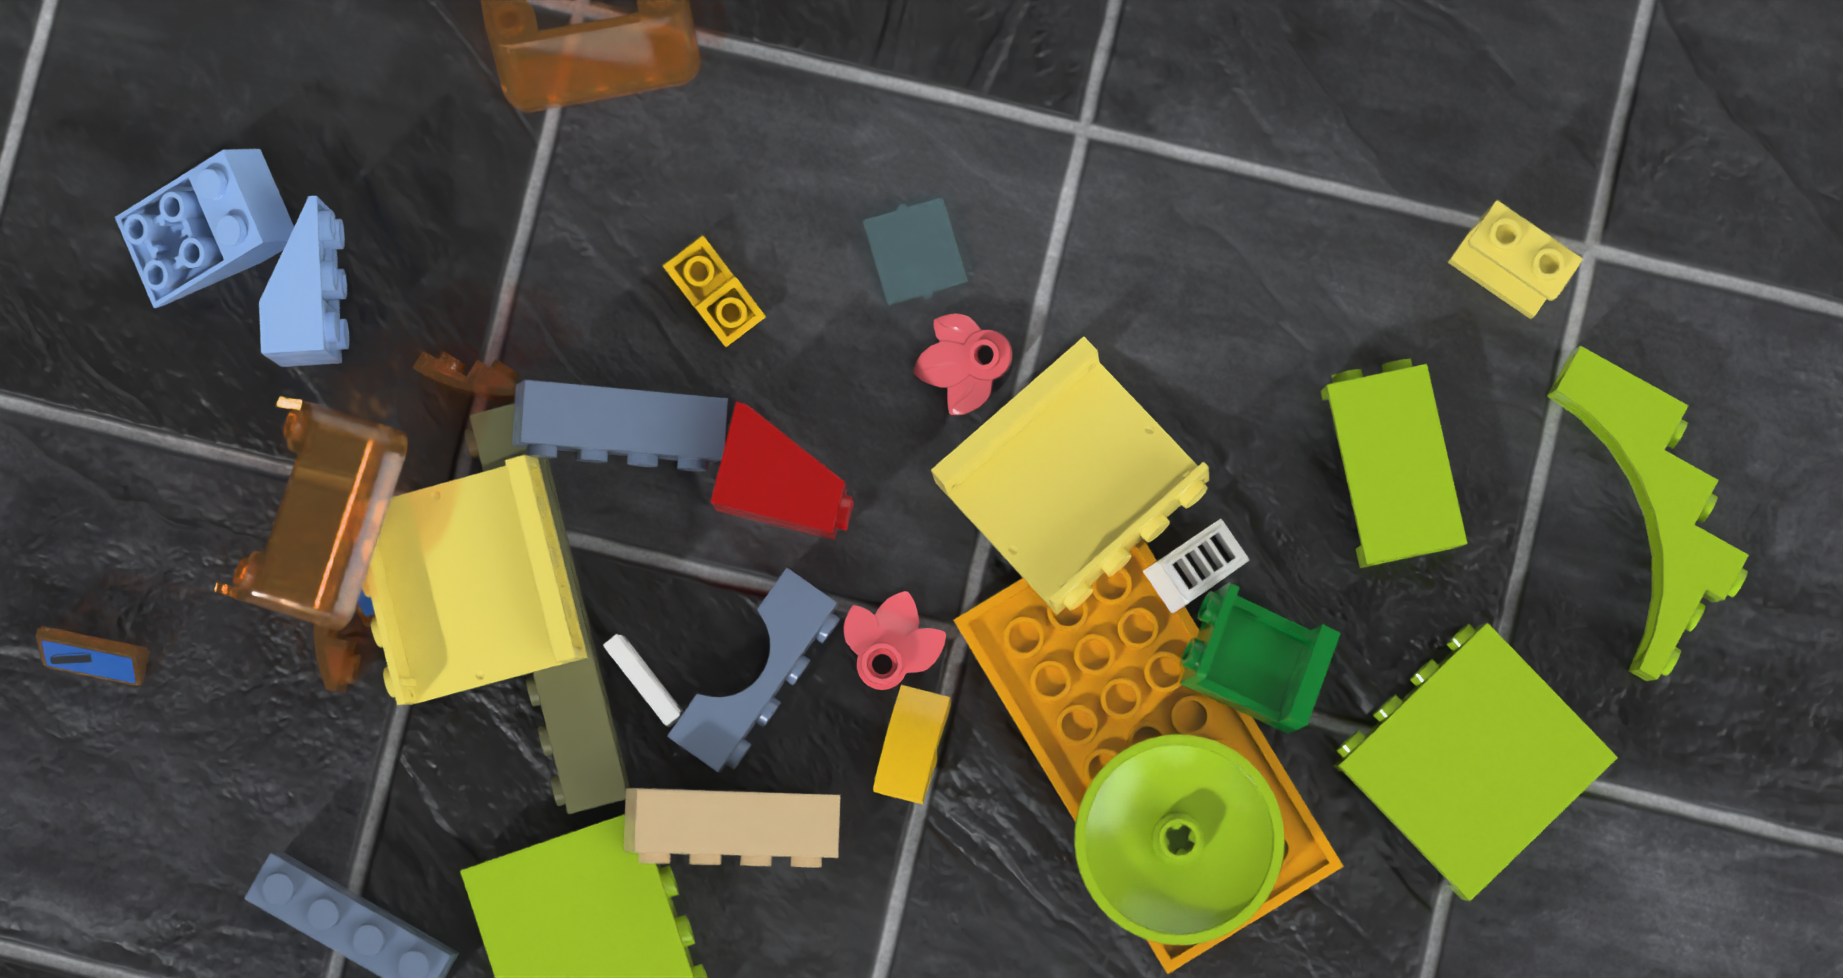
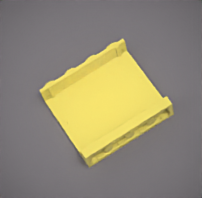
M1082 337L931 469L935 483L1056 614L1061 612L1066 606L1071 610L1081 605L1093 592V589L1090 587L1093 582L1104 573L1112 576L1123 568L1132 556L1128 551L1143 538L1148 543L1158 537L1170 523L1167 517L1181 505L1186 509L1194 505L1206 493L1208 487L1205 483L1209 481V467L1204 462L1198 466L1105 369L1099 362L1098 350L1085 337Z
M522 455L505 460L506 466L369 504L360 502L348 504L351 517L347 518L348 534L352 544L355 547H359L364 566L359 569V580L364 594L372 599L376 616L371 619L372 633L377 645L384 648L388 665L383 671L384 682L389 695L396 698L397 705H413L588 658L538 458Z

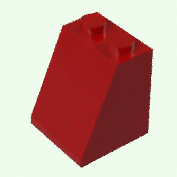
M736 402L711 499V504L716 511L835 540L838 529L847 531L854 501H852V496L846 495L845 482L747 404Z

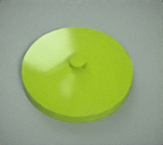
M1166 735L1150 738L1126 748L1110 759L1099 770L1086 789L1079 805L1074 830V847L1078 869L1084 885L1096 904L1109 918L1127 931L1150 941L1170 945H1191L1211 941L1232 932L1248 921L1264 904L1274 888L1283 862L1284 827L1280 808L1274 793L1261 773L1246 758L1228 746L1211 739L1192 735Z

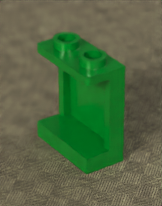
M1230 582L1215 592L1210 591L1204 598L1198 612V619L1203 621L1197 638L1193 637L1190 639L1181 657L1180 665L1185 667L1180 684L1287 734L1307 726L1341 633L1323 624L1313 630L1307 629L1237 596L1239 586Z

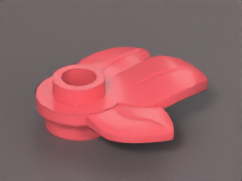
M956 313L947 314L934 320V330L939 342L921 353L915 364L914 374L927 384L940 388L948 387L947 404L949 413L951 415H963L978 409L989 400L993 381L1007 372L1012 363L1013 352L1009 341L1001 333L994 330H981L969 316ZM988 345L992 348L994 356L989 364L984 365L980 362L978 353L983 346Z
M907 591L887 599L878 608L875 615L863 607L852 605L845 619L844 636L846 643L858 655L857 670L860 678L871 688L877 690L891 689L904 679L906 673L927 670L936 662L945 645L946 633L944 631L934 628L919 629L918 611L913 598ZM879 655L888 656L892 661L891 670L886 674L876 673L872 667L875 657Z

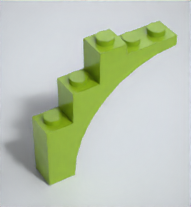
M1579 346L1570 352L1547 397L1578 417L1609 449L1628 478L1643 513L1652 555V596L1644 635L1629 668V672L1645 681L1658 680L1660 674L1667 676L1676 665L1681 654V650L1676 645L1684 630L1691 632L1701 619L1705 610V605L1700 603L1702 597L1713 603L1725 600L1727 595L1734 597L1740 590L1748 573L1742 567L1749 555L1695 525L1696 521L1703 523L1713 510L1718 496L1712 494L1719 480L1665 451L1666 446L1673 449L1684 434L1688 422L1682 420V417L1689 405L1588 349Z

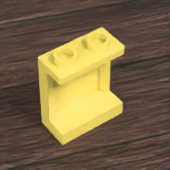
M1496 200L1474 223L1448 263L1529 319H1532L1546 299L1553 301L1558 297L1583 258Z

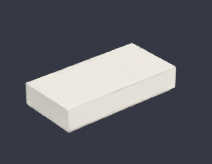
M618 634L613 636L603 644L604 648L667 727H671L680 719L684 711L626 637Z

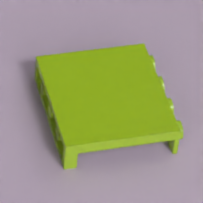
M1488 623L1478 625L1475 629L1470 624H1467L1446 644L1452 651L1439 664L1431 659L1423 665L1410 679L1415 687L1402 700L1396 694L1389 698L1373 714L1379 722L1365 735L1360 730H1357L1336 750L1342 757L1333 765L1338 771H1343L1449 881L1447 885L1460 899L1471 901L1618 758Z
M625 814L460 871L495 978H708L703 964L696 966L693 964L688 946L695 944V938L687 915L677 916L671 897L679 895V891L670 865L661 868L660 863H639V852L624 851Z

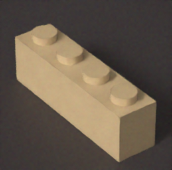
M626 788L624 851L639 852V863H670V853L690 854V864L721 865V855H741L740 865L771 866L772 856H790L791 866L822 867V857L838 858L840 795Z

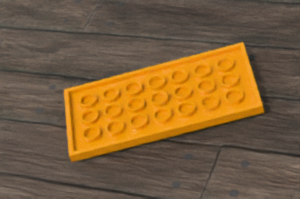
M1142 539L1128 551L1132 556L1126 565L1112 576H1108L1106 573L1102 574L1090 585L1093 589L1091 595L1075 609L1069 610L1066 606L1061 612L1056 614L1022 578L953 621L1075 822L1084 793L1099 770L1110 759L1126 748L1158 736L1192 735L1219 742L1246 758L1267 781L1279 805L1284 827L1283 862L1274 888L1264 904L1248 921L1222 937L1191 945H1170L1147 940L1165 972L1169 974L1344 866L1253 717L1180 684L1185 667L1180 665L1182 654L1190 639L1193 637L1197 638L1199 629L1185 606L1171 613L1143 571L1156 563L1157 560L1144 539Z

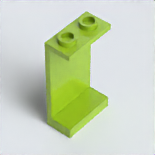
M1411 359L1381 365L1382 373L1363 377L1361 369L1334 374L1331 376L1333 383L1327 384L1321 390L1323 401L1329 399L1361 546L1356 548L1360 568L1459 548L1467 544L1428 366L1423 364L1413 367Z

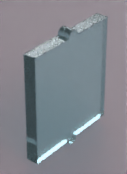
M943 197L911 207L900 204L897 211L863 220L887 305L922 295L925 299H930L933 292L967 283V277Z

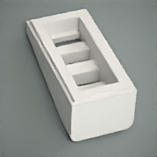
M1220 518L1143 572L1170 612L1174 613L1247 563L1249 558ZM1215 535L1231 561L1228 563L1225 561L1210 539L1212 536ZM1202 544L1218 567V570L1214 572L1199 550V545ZM1189 553L1206 577L1205 579L1201 580L1186 558V554ZM1174 562L1178 563V565L1180 566L1188 580L1193 585L1192 588H1188L1182 577L1179 575V573L1173 566Z

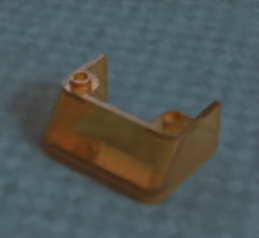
M481 0L485 28L505 98L512 107L519 111L535 112L673 87L690 82L698 74L701 67V54L691 0H637L639 13L540 31L538 30L535 12L526 0Z
M279 396L276 406L291 411L286 418L283 435L287 438L289 450L296 452L297 456L265 552L254 551L248 558L241 559L234 572V587L217 582L214 591L339 631L348 624L355 610L406 456L407 436L402 431L311 402Z

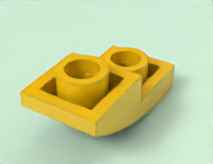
M703 235L662 265L725 347L729 346L766 317Z
M901 685L885 737L874 782V792L919 804L924 803L937 762V748L951 707L950 697Z

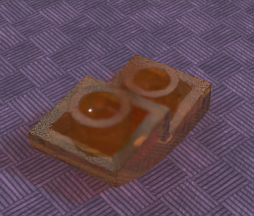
M423 351L413 366V369L420 375L439 385L466 395L489 400L515 401L516 385L521 376L497 360H494L490 367L477 360L466 377L462 374L467 366L443 351H440L436 358Z
M318 582L314 608V642L320 674L326 690L346 693L347 684H354L357 679L361 660L360 654L354 653L356 643L337 639L338 630H345L348 625L351 613V600L345 599L347 589Z

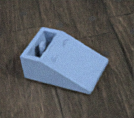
M261 149L222 150L115 217L153 308L164 306L266 261L284 250L294 229Z
M317 196L308 197L259 301L261 354L281 367L342 363L341 350L349 348L348 323L346 319H340L339 299H346L347 281L344 269H338L337 249H344L345 244L344 226L342 219H335V213Z

